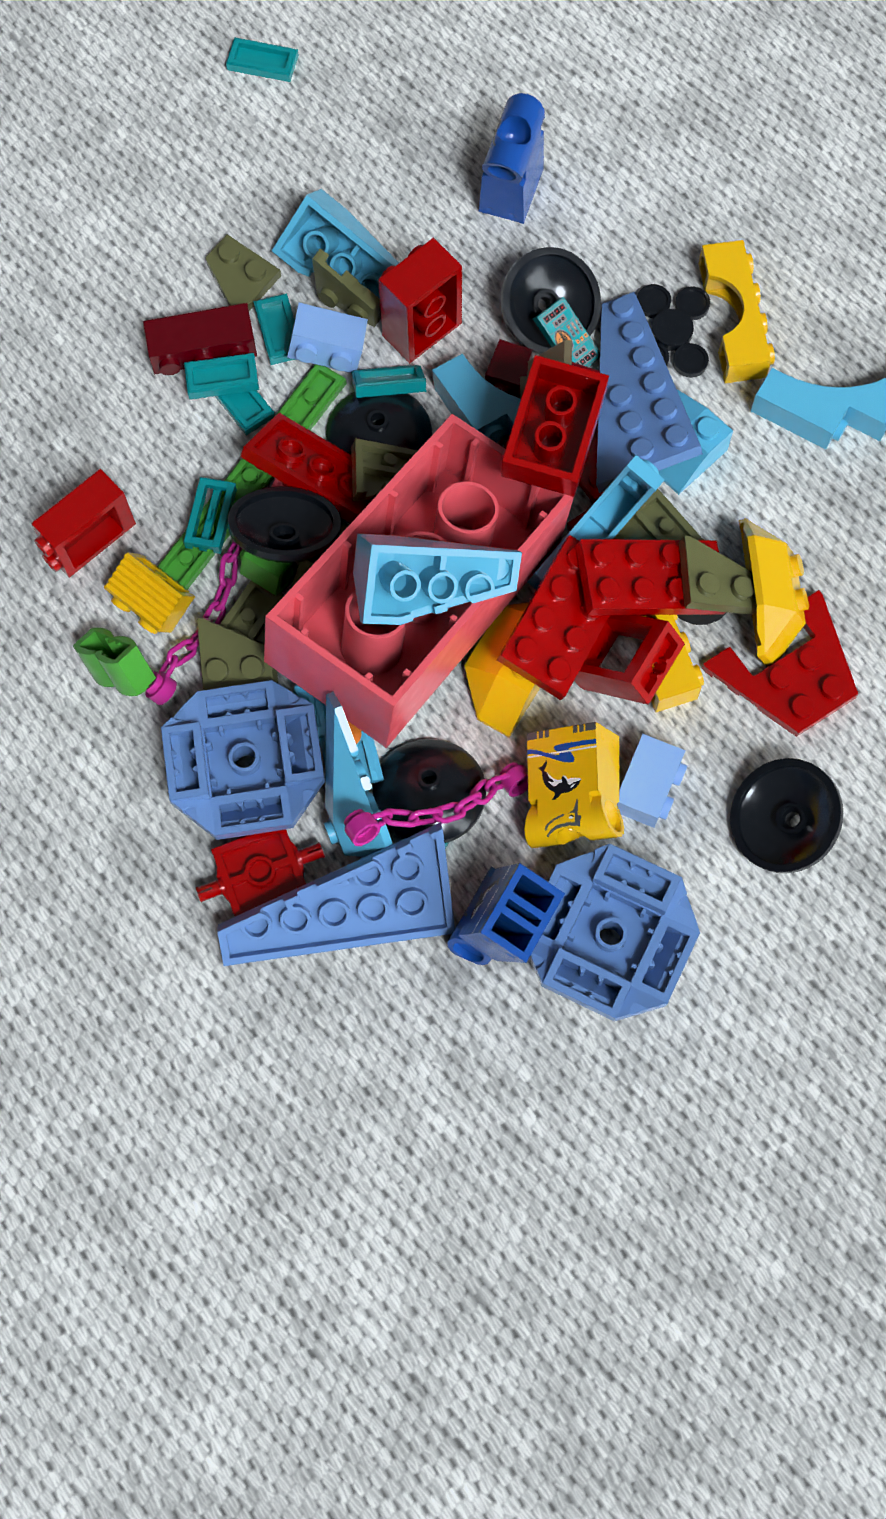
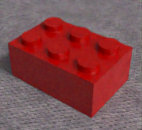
M434 237L424 245L416 246L407 258L396 266L388 267L378 279L382 336L409 364L462 324V265Z
M535 355L503 456L501 477L575 497L606 395L609 375Z

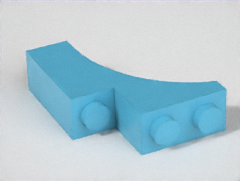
M463 354L432 370L434 388L451 414H454L496 443L505 435L509 434L510 436L521 402L520 398L507 394L486 381Z
M772 368L755 395L751 412L824 449H827L832 439L839 441L847 426L881 441L886 432V378L861 386L828 387L795 379Z
M635 455L527 583L537 590L564 540L569 535L579 541L581 539H613L665 480L659 475L656 466L650 461L640 459Z

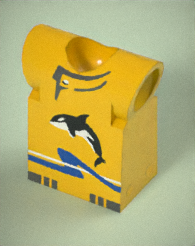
M597 722L527 733L528 801L532 805L525 820L524 831L527 844L531 848L564 845L582 836L592 841L622 837L624 834V824L617 806L619 802V736Z

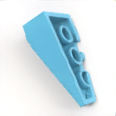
M333 691L326 694L325 808L330 821L323 824L331 844L338 842L345 856L366 857L393 843L386 825L381 827L379 834L371 842L363 846H355L345 833L346 826L344 825V820L353 811L363 809L365 812L374 814L381 810L378 809L372 792H369V789H372L370 780L361 760L357 759L359 755L357 745L343 708Z

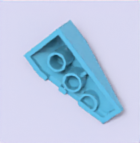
M322 189L305 196L272 249L273 253L294 270L308 277L314 273L312 258L319 249H322L329 254L327 264L340 276L347 270L360 284L368 288L378 298H380L378 279L388 267L399 264L345 207Z
M677 390L703 453L659 471V475L665 479L664 482L679 495L728 450L733 430L707 407Z
M357 534L353 576L360 622L363 624L402 625L412 622L413 618L430 613H443L453 606L467 602L477 603L517 591L522 552L519 550L394 535Z

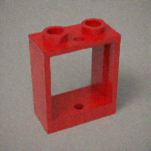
M100 468L31 524L38 536L34 539V542L44 553L42 557L54 572L61 569L70 578L136 525L124 492Z
M610 615L574 681L580 688L587 691L649 705L685 643L669 621L639 615ZM618 635L643 640L625 672L599 667Z

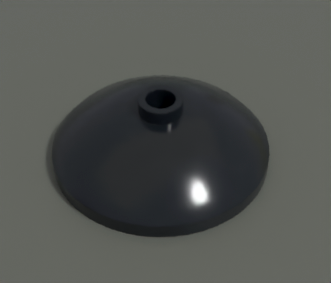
M539 248L519 258L508 271L501 290L502 315L510 333L524 347L533 349V352L542 354L552 348L533 320L534 317L542 312L538 305L540 299L545 301L547 308L559 298L564 297L588 335H592L600 317L601 294L592 270L581 258L561 248Z
M353 392L337 404L329 417L326 428V441L350 455L355 438L419 450L432 436L431 421L425 408L410 394L356 398L355 392ZM376 420L384 421L382 425L373 424Z
M269 487L248 493L234 503L228 515V530L237 545L258 558L281 563L300 562L322 554L332 545L340 535L341 517L336 507L317 493L296 487Z
M420 739L396 748L382 761L380 766L384 780L373 783L372 793L378 809L381 811L387 808L414 812L421 809L435 808L450 802H459L469 796L475 785L485 778L477 761L463 748L444 740ZM425 777L436 779L432 784H426L422 780ZM485 785L478 791L482 793V799L486 797ZM477 804L466 812L464 818L442 824L444 843L453 841L467 833L480 818L485 805ZM454 808L444 810L442 818L455 815L453 812ZM393 814L392 820L408 821L409 816ZM432 814L418 816L419 820L433 818ZM438 822L412 828L390 826L388 824L386 826L393 834L401 839H405L438 824Z
M794 758L770 761L751 772L741 783L734 796L730 811V827L733 839L740 852L750 862L764 870L787 874L808 869L821 861L830 852L839 837L844 814L842 798L831 777L816 765ZM795 815H799L800 821L798 825L792 827L790 824L791 819Z

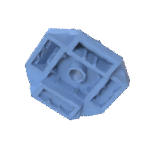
M273 680L197 691L181 707L173 718L171 717L161 727L169 801L172 806L216 840L294 828L325 782L314 704L302 697H298ZM243 756L255 758V761L249 767L241 768L236 766L237 761Z
M610 843L592 852L557 864L548 882L564 892L565 895L530 956L541 986L614 1022L665 1007L700 934L682 877ZM604 929H613L619 934L621 941L615 945L606 944L600 938V932Z

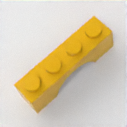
M743 240L702 245L698 265L704 291L707 294L718 296L727 301L734 308L739 319V324L732 331L722 336L718 351L724 382L732 383L766 378L770 365L774 364L775 354L772 343L767 344L766 340L767 318L765 313H760L758 305L761 296L759 284L753 283L751 275L754 269L751 253H746Z
M639 615L669 621L685 643L651 700L655 713L697 700L702 688L701 686L704 685V679L700 667L697 664L693 665L688 654L691 652L688 637L684 631L679 632L675 622L678 616Z

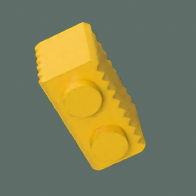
M127 552L124 555V559L120 561V565L116 567V571L112 573V577L108 579V583L104 585V589L113 595L111 602L125 612L132 610L140 617L138 623L153 634L158 632L172 633L195 598L193 594L150 560L146 559L145 556Z

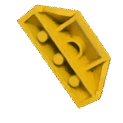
M745 518L739 520L745 567L752 572L757 607L756 613L752 615L756 651L757 657L768 667L781 658L806 624L804 610L809 609V602L805 589L800 588L799 576L804 575V568L800 555L794 554L786 542Z
M529 603L507 605L486 630L464 665L477 720L509 738L540 687L498 662L497 658Z

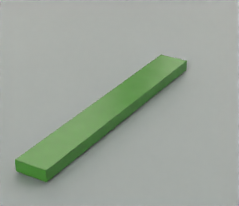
M315 364L278 413L280 412L311 431L347 384L346 378L325 366ZM241 459L224 481L236 483L235 503L248 493L267 488L274 477L256 468L246 460ZM222 491L210 540H214L226 491ZM211 498L203 507L196 534L198 538L202 536ZM227 528V532H226V536H225L224 542H225L226 539L230 536V533H229L228 528ZM185 530L157 567L188 590L216 553L211 549H207V552L200 551L199 547H193V549L185 548Z

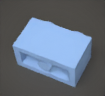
M299 303L287 358L351 373V371L358 368L368 319Z
M642 734L619 790L617 806L621 815L655 828L658 818L666 820L674 798L668 797L672 784L680 786L688 766L681 763L686 750Z

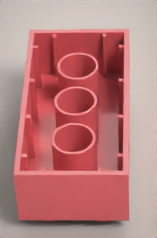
M454 414L448 417L265 616L264 662L325 705L326 694L334 691L347 721L385 748L391 744L560 544L574 499L572 496L501 477L502 460L506 449ZM357 534L394 535L519 550L522 552L517 591L477 603L467 602L453 606L443 613H430L413 618L412 622L402 625L363 624L360 622L353 576Z

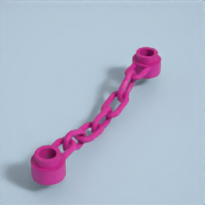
M233 539L227 553L221 557L219 570L220 585L214 601L209 605L202 617L209 618L213 609L217 612L221 611L215 621L219 625L226 614L225 604L231 588L237 581V557L242 548ZM233 562L231 579H224L226 563ZM224 588H225V591H224V594H223V597H222V599H221V601H219V600H220V598H221V595H222V592H223V589H224ZM198 629L190 639H185L172 647L167 652L166 660L159 672H153L156 679L149 685L145 695L157 705L165 704L176 690L177 682L170 677L175 667L183 665L196 655L197 647L199 646ZM184 646L187 650H191L189 654L179 661L178 656L173 655Z
M517 762L510 763L502 769L500 775L494 776L491 779L480 780L471 790L470 795L461 801L450 802L435 808L421 809L414 812L411 810L387 808L374 814L365 812L363 809L355 810L344 820V825L346 826L345 833L355 846H363L371 842L379 834L381 827L386 824L412 828L436 822L446 824L465 817L466 812L477 804H487L497 793V790L504 788L511 797H516L528 790V769ZM483 785H485V791L489 792L484 799H482V793L478 792ZM454 808L453 812L455 815L442 818L444 810ZM393 814L409 816L408 821L392 820ZM432 814L433 818L419 820L418 816Z

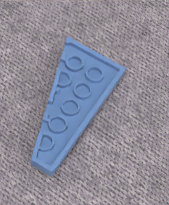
M635 291L603 303L601 313L600 373L609 375V380L598 418L596 486L599 493L606 490L635 455L640 459L650 461L660 471L703 454L699 440Z
M440 822L218 924L217 933L223 966L452 934L455 930L442 823Z

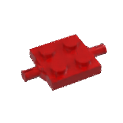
M286 829L248 835L211 849L217 865V880L195 888L201 903L223 894L224 898L230 903L234 916H238L305 885L303 865L320 858H325L320 842L298 850L290 841Z

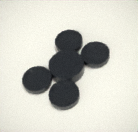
M657 284L644 286L638 292L637 298L645 316L654 318L651 331L666 366H668L669 362L668 351H675L673 357L675 370L684 377L693 378L700 376L707 369L709 357L703 347L690 343L694 331L692 320H699L708 313L710 307L709 295L699 287H686L677 294L675 301L676 309H670L671 295L666 288Z

